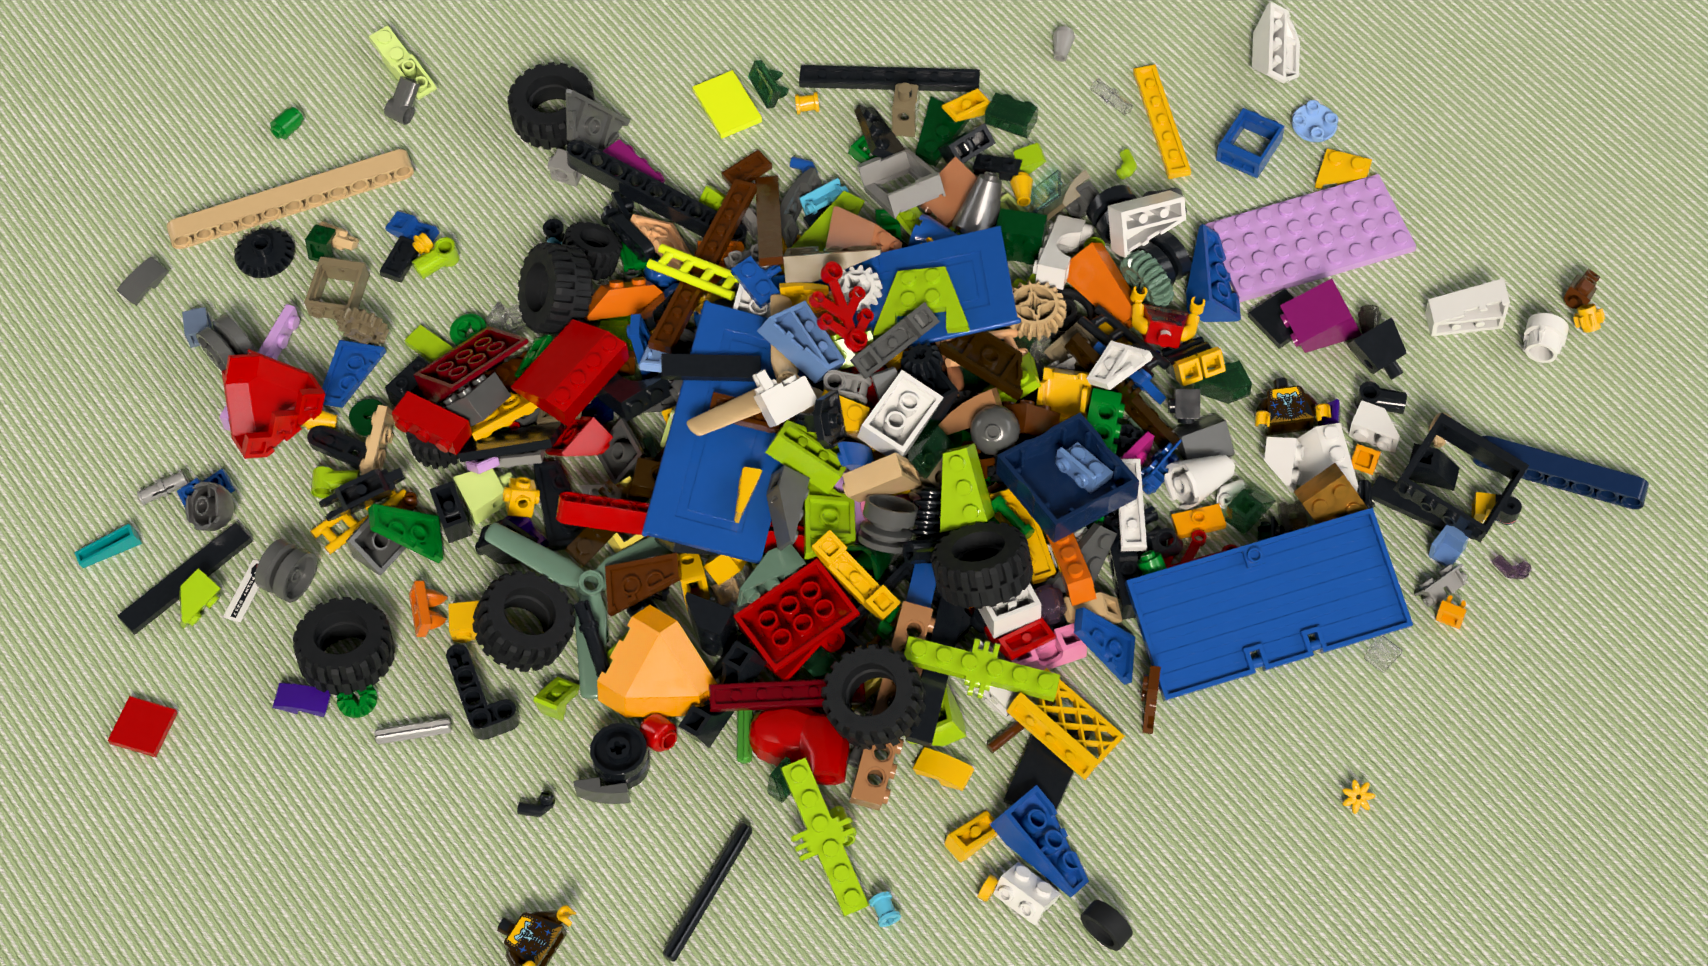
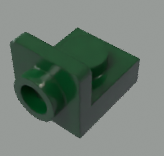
M317 224L313 226L305 239L310 260L319 262L320 257L334 258L331 241L336 235L335 229Z

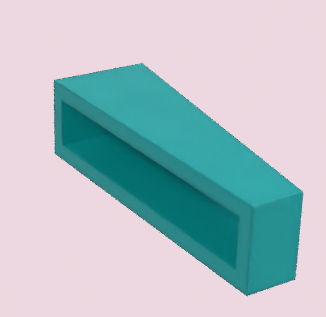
M127 524L74 553L78 564L82 568H86L142 544L138 532L130 524Z

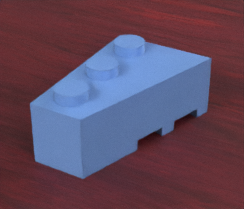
M806 301L770 316L757 330L760 335L815 384L824 380V376L828 371L838 370L846 362L827 332L818 327L817 317Z

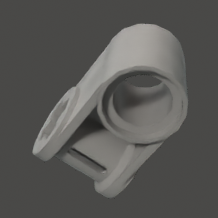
M831 370L824 376L823 392L824 389L827 391L838 390L839 396L865 406L868 402L866 395L868 387L872 385V379L870 377L864 379L861 374ZM836 382L839 383L840 386L833 388L830 387L829 384Z

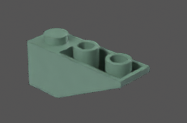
M791 544L783 550L774 548L767 552L741 586L737 600L739 607L746 603L754 602L806 566L805 561Z

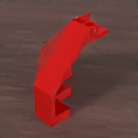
M248 349L247 354L228 355L226 370H221L231 437L244 459L270 456L275 452L274 447L284 439L286 441L291 439L302 430L300 426L310 418L314 420L322 413L325 392L312 373Z

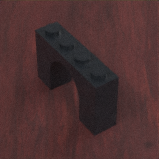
M678 340L672 354H690L691 348ZM616 373L599 391L596 397L628 422L670 397L669 390L672 388L670 383L673 380H661V373L649 379L632 381Z

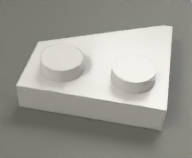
M1110 341L1086 379L1091 385L1111 390L1151 361L1153 356L1150 351Z

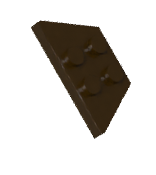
M988 331L956 337L955 341L948 344L946 342L941 343L938 348L941 354L1019 401L1023 394V389H1021V380L1023 378V370L1021 368L1022 352Z

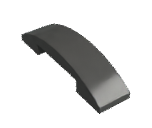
M810 168L803 173L789 188L781 202L782 237L787 248L792 247L799 233L795 223L802 210L799 197L822 186L815 168Z
M924 302L877 340L851 358L850 361L863 378L867 379L871 376L870 374L879 370L940 321Z

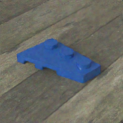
M641 314L631 315L630 325H627V336L631 339L639 365L651 335ZM640 370L643 380L658 374V372Z
M339 340L322 386L325 392L323 405L343 408L386 353L385 347Z
M1098 341L1093 349L1099 355H1102L1106 346ZM1141 368L1127 377L1129 380H1133L1135 385L1143 392L1146 391L1158 404L1161 405L1167 398L1150 381L1153 377Z
M1085 607L1076 609L1074 633L1124 685L1132 683L1135 636Z

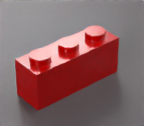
M407 391L391 413L397 429L404 433L410 432L424 443L430 442L445 453L450 452L457 455L473 434L469 420Z

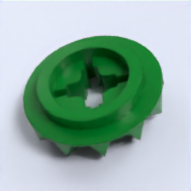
M476 314L462 315L450 327L451 340L458 346L485 329L487 325L484 319ZM471 327L474 333H470L467 338L464 332H468Z
M371 684L362 692L356 691L361 696L359 698V706L354 700H350L353 699V694L344 695V693H339L336 704L341 713L350 718H360L368 715L375 708L378 700L377 692Z

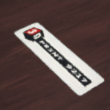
M252 560L223 615L224 618L239 623L242 621L259 589L255 583L258 560Z

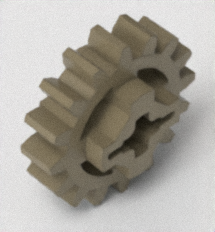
M346 308L345 311H341L336 323L339 326L338 330L344 332V336L351 338V341L356 340L362 344H375L376 346H379L380 343L384 344L389 333L388 324L382 323V318H378L374 313H367L365 309L354 308L352 311Z

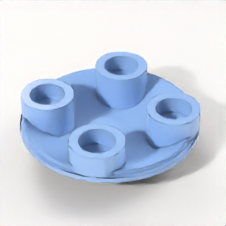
M1316 100L1308 101L1307 104L1299 107L1292 116V127L1295 133L1306 141H1326L1337 130L1338 116Z

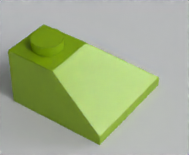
M948 683L946 684L933 746H946L967 737L963 715Z

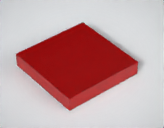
M129 696L108 738V742L111 745L156 758L178 713L176 709Z

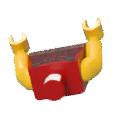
M1136 286L1133 288L1130 295L1131 301L1135 303L1132 305V326L1142 334L1145 342L1162 347L1179 348L1181 342H1185L1195 336L1200 320L1198 315L1204 311L1205 299H1203L1201 305L1194 304L1195 297H1193L1189 307L1191 314L1172 309L1143 305L1142 302L1148 292L1147 288L1144 287L1141 294L1137 293Z

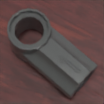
M400 76L393 98L385 105V116L403 125L409 124L414 116V107L412 105L420 83L414 79Z

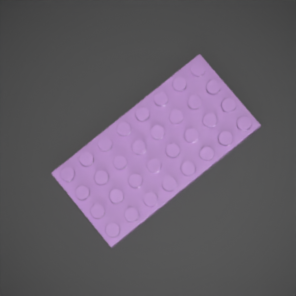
M1379 174L1205 224L1219 234L1226 256L1223 264L1231 275V282L1229 283L1237 294L1239 303L1416 250V244Z

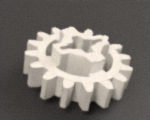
M860 265L858 270H855L853 266L849 268L850 271L848 272L842 270L843 274L838 282L847 304L850 300L849 291L855 286L862 287L866 293L865 298L860 301L856 309L858 313L863 308L871 310V304H878L876 298L882 297L881 289L883 287L877 273H873L870 267L864 271L863 265ZM830 291L829 295L831 297V300L834 304H836L832 292Z

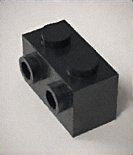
M1173 389L1172 398H1168V413H1172V418L1178 419V423L1194 424V419H1200L1201 389Z

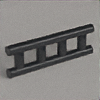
M1101 305L1095 308L1094 313L1098 316L1092 320H1088L1085 316L1080 317L1078 320L1080 326L1106 347L1110 341H1116L1123 336L1132 343L1131 346L1150 351L1153 356L1152 360L1141 368L1152 377L1154 373L1150 370L1157 365L1163 370L1170 366V362ZM1105 322L1115 329L1108 335L1098 328Z

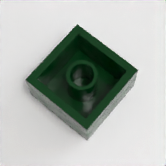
M1000 208L997 226H1001L1007 261H1017L1033 265L1035 260H1038L1040 248L1044 244L1047 233V215Z

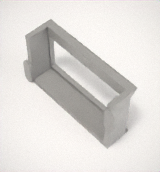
M905 149L883 159L875 157L857 165L865 192L894 219H896L899 212H904L938 198L940 194L946 196L939 172L932 169L910 149ZM906 174H910L916 179L915 183L889 194H886L878 187Z

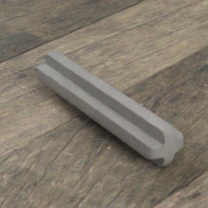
M449 718L380 728L375 730V741L377 744L447 734L451 732V722Z

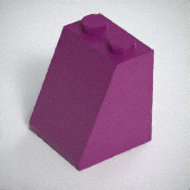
M1332 278L1280 305L1284 314L1280 315L1286 328L1291 326L1294 333L1290 334L1296 348L1301 345L1305 353L1362 335Z

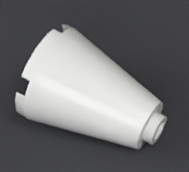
M1226 455L1174 461L1166 466L1169 469L1168 473L1164 474L1167 491L1173 501L1177 499L1181 503L1179 505L1180 508L1188 510L1198 505L1232 478L1235 464Z

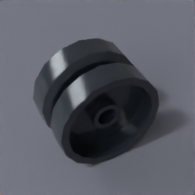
M1117 185L1104 190L1090 202L1087 208V217L1096 228L1102 240L1107 244H1111L1108 206L1137 199L1129 186Z
M1168 231L1162 235L1158 234L1150 239L1149 243L1145 246L1141 245L1132 251L1144 250L1146 253L1151 254L1152 258H1156L1157 262L1162 265L1163 270L1167 272L1168 278L1171 279V285L1174 284L1175 280L1183 278L1191 270V260L1186 249Z
M614 723L602 728L594 736L590 745V757L597 777H600V781L605 786L627 783L628 789L639 785L647 777L650 769V754L642 732L636 727L626 723Z

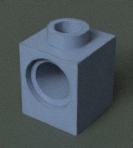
M206 307L182 312L184 334L190 348L200 346L196 338V334L205 327L212 328L211 319Z

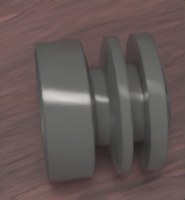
M868 495L863 510V515L867 519L862 520L860 524L861 530L858 533V541L873 550L893 554L902 553L903 545L907 544L912 538L913 533L909 528L915 525L918 507L911 501L893 495Z

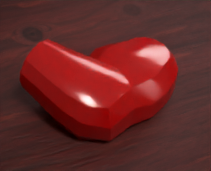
M782 707L761 710L754 716L749 726L748 737L751 749L759 759L781 769L806 757L817 784L838 785L845 782L850 753L849 742L838 734L826 714L816 713L806 707Z

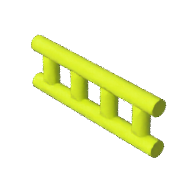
M665 244L659 246L658 252L663 254L659 261L649 259L647 262V268L731 301L735 297V292L730 289L735 283L739 282L732 275L731 270ZM672 258L684 262L679 270L667 266ZM693 266L705 270L700 278L688 274ZM714 274L726 278L721 286L709 282Z

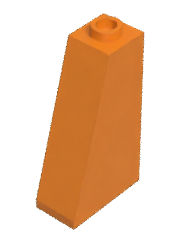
M1103 243L1089 244L1071 258L1067 282L1095 307L1101 305L1126 327L1132 328V305L1135 303L1130 299L1131 288Z

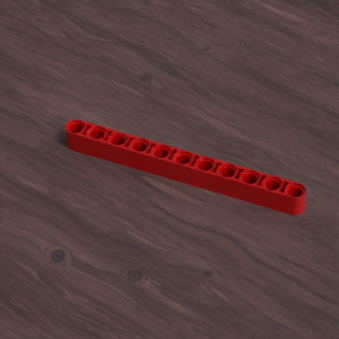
M562 492L559 495L556 520L568 525L642 535L650 503L575 492ZM772 521L763 553L777 548ZM798 525V537L792 546L804 559V526Z

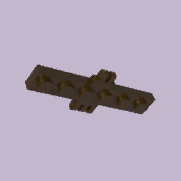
M1079 333L1074 335L1064 346L1088 373L1092 371L1101 357L1091 347L1090 342ZM1124 379L1111 390L1104 389L1122 393L1121 403L1125 404L1124 411L1145 433L1149 432L1155 436L1154 442L1160 449H1163L1169 442L1174 444L1180 440L1176 436L1175 431L1159 418L1158 413L1154 409L1149 408L1139 394L1142 390L1139 387L1135 389L1132 387L1135 384L1133 380L1127 382Z
M665 447L653 458L657 462H661ZM608 480L605 486L611 492H608L604 487L598 490L599 494L603 497L644 503L649 500V498L630 495L632 481L624 487L620 483L616 486L612 481ZM586 527L565 551L584 567L617 532Z

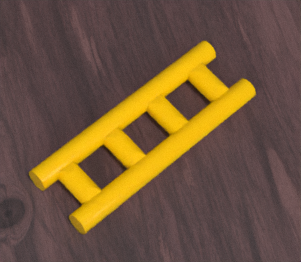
M405 489L398 493L392 491L393 495L389 496V499L382 505H398L407 491ZM347 514L332 521H327L326 519L313 528L310 533L315 539L323 535L330 542L324 548L331 555L347 543L346 540L369 517V514L359 522ZM343 520L349 529L340 536H337L330 528Z

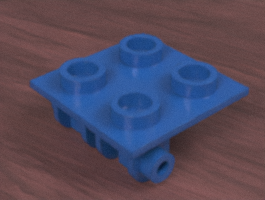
M1181 439L1174 444L1169 442L1163 449H1159L1152 456V462L1141 469L1142 490L1146 494L1155 493L1165 481L1164 474L1168 473L1169 469L1166 466L1174 461H1179L1178 456L1171 453L1182 442Z

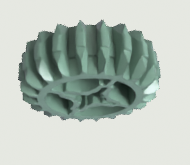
M1137 250L1131 252L1120 262L1121 274L1131 290L1136 286L1137 293L1141 294L1143 288H1147L1148 292L1142 302L1143 305L1165 308L1170 304L1174 296L1173 286L1170 284L1171 279L1168 278L1167 272L1163 270L1162 265L1157 262L1156 258H1152L1151 254L1146 253L1144 250Z

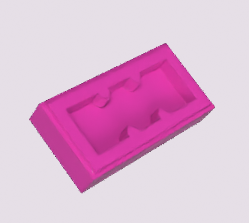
M1149 432L1145 433L1120 459L1140 458V464L1142 465L1151 451L1155 436Z

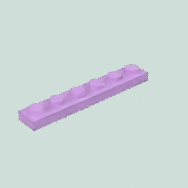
M285 305L257 353L278 360L282 349H285L288 345L289 337L298 328L300 323L295 306ZM226 405L219 418L224 429L230 431Z

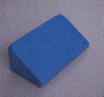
M932 563L914 565L906 602L931 608L936 587Z

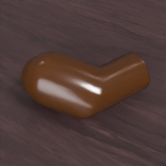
M407 492L398 505L388 506L413 511L418 504V497L413 492Z

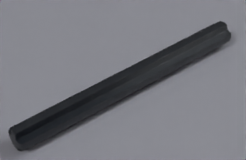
M744 823L738 825L665 947L663 956L667 960L672 962L677 960L752 834L750 826Z

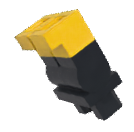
M1201 336L1181 343L1179 348L1166 347L1161 350L1162 356L1170 362L1166 372L1183 387L1203 380V376L1208 378L1226 371L1222 350L1219 347L1211 348L1210 344L1206 341L1204 342V338Z

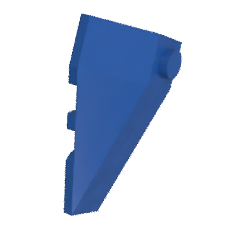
M1036 785L990 823V826L1008 847L1071 898L1089 880L1076 852L1071 851L1066 840L1068 836L1065 828L1061 829L1055 816L1058 813L1054 805Z

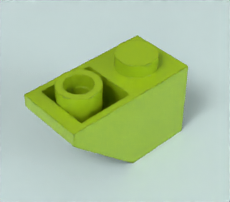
M199 568L181 585L179 590L180 626L183 629L189 624L193 627L202 618L200 613L206 606L211 609L220 599L218 594L221 588Z

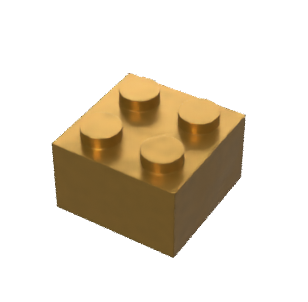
M1336 463L1293 491L1316 524L1368 509Z

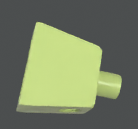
M492 468L481 474L470 471L453 477L456 489L476 525L506 506L505 502H503L504 487H508L509 479L514 478L511 472L497 477Z

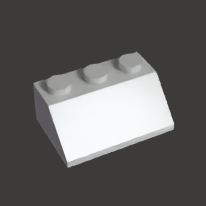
M1341 423L1316 426L1297 438L1304 448L1303 461H1299L1298 468L1301 471L1300 487L1336 463L1357 492L1358 482Z

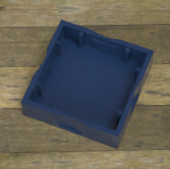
M1081 413L1051 427L1044 434L1026 440L997 455L996 474L1053 543L1137 499L1139 480L1124 462L1105 445L1102 437ZM1078 442L1113 471V478L1090 494L1086 489L1079 487L1075 480L1067 473L1061 472L1055 464L1057 450L1060 447L1067 450Z

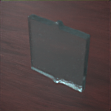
M1059 170L1032 188L1028 212L1038 213L1061 196V185L1063 182L1061 181V172Z

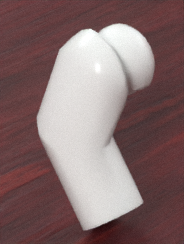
M1242 479L1219 488L1216 503H1219L1221 508L1230 507L1233 502V496L1245 491Z

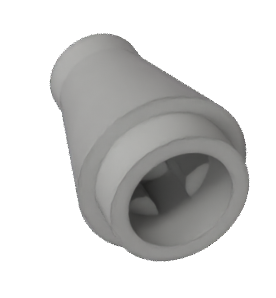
M1060 26L1053 33L1054 59L1056 61L1064 62L1067 60L1068 53L1074 42V31L1069 27Z

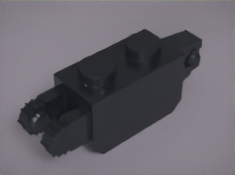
M379 468L374 469L337 487L334 490L335 493L322 499L319 505L320 507H328L340 501L342 507L326 514L327 521H332L345 514L349 516L393 495L392 491L396 490L395 484L405 480L406 477L401 468L388 472L387 469L382 471Z

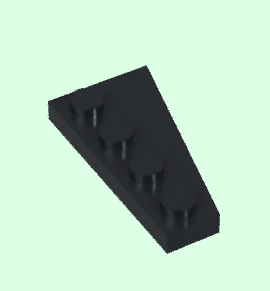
M558 460L533 464L537 490L540 491L539 501L548 547L552 551L565 550L586 528L563 524L556 520L559 495L562 492H572L570 483Z

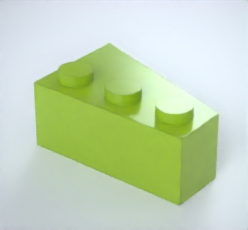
M789 420L785 421L765 452L783 465L809 477L810 483L827 494L839 481L846 469L839 462L837 453L840 450L838 445L832 449H824L818 442L817 435L814 432H807L805 426Z
M975 443L953 448L943 453L940 533L961 528L965 525H974L977 522H986L993 518L995 514Z

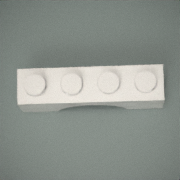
M1058 215L1055 223L1050 224L1048 235L1045 236L1043 247L1040 248L1038 260H1035L1033 274H1036L1035 284L1039 280L1041 285H1045L1048 282L1052 288L1064 289L1068 279L1071 257L1064 253L1079 251L1081 233L1086 220Z

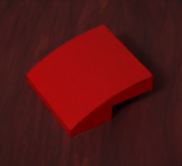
M1043 618L997 638H993L988 627H985V634L993 644H1000L999 651L1010 660L1056 639V635Z

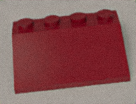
M488 326L413 375L424 399L440 403L483 373L485 375L488 369L502 364L505 358L525 346L529 341L525 337Z

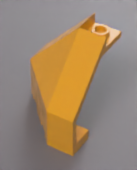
M651 605L631 617L627 624L630 630L624 641L619 639L610 656L613 660L606 673L601 672L597 680L598 701L624 717H649L656 713L664 717L685 716L692 705L701 704L709 699V684H718L679 622Z

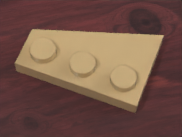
M378 405L377 411L372 415V432L366 439L367 452L365 458L360 463L361 476L374 469L379 468L382 470L386 459V450L384 448L389 443H392L394 437L392 427L395 422L391 414L392 410L387 406Z

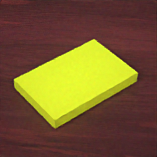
M733 70L692 87L693 93L721 139L762 122L761 115Z

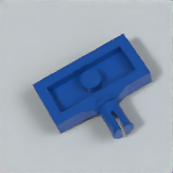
M749 256L731 269L732 275L760 309L770 303L771 295L780 294V291L771 280L773 276L782 271L780 266L772 265L764 270Z

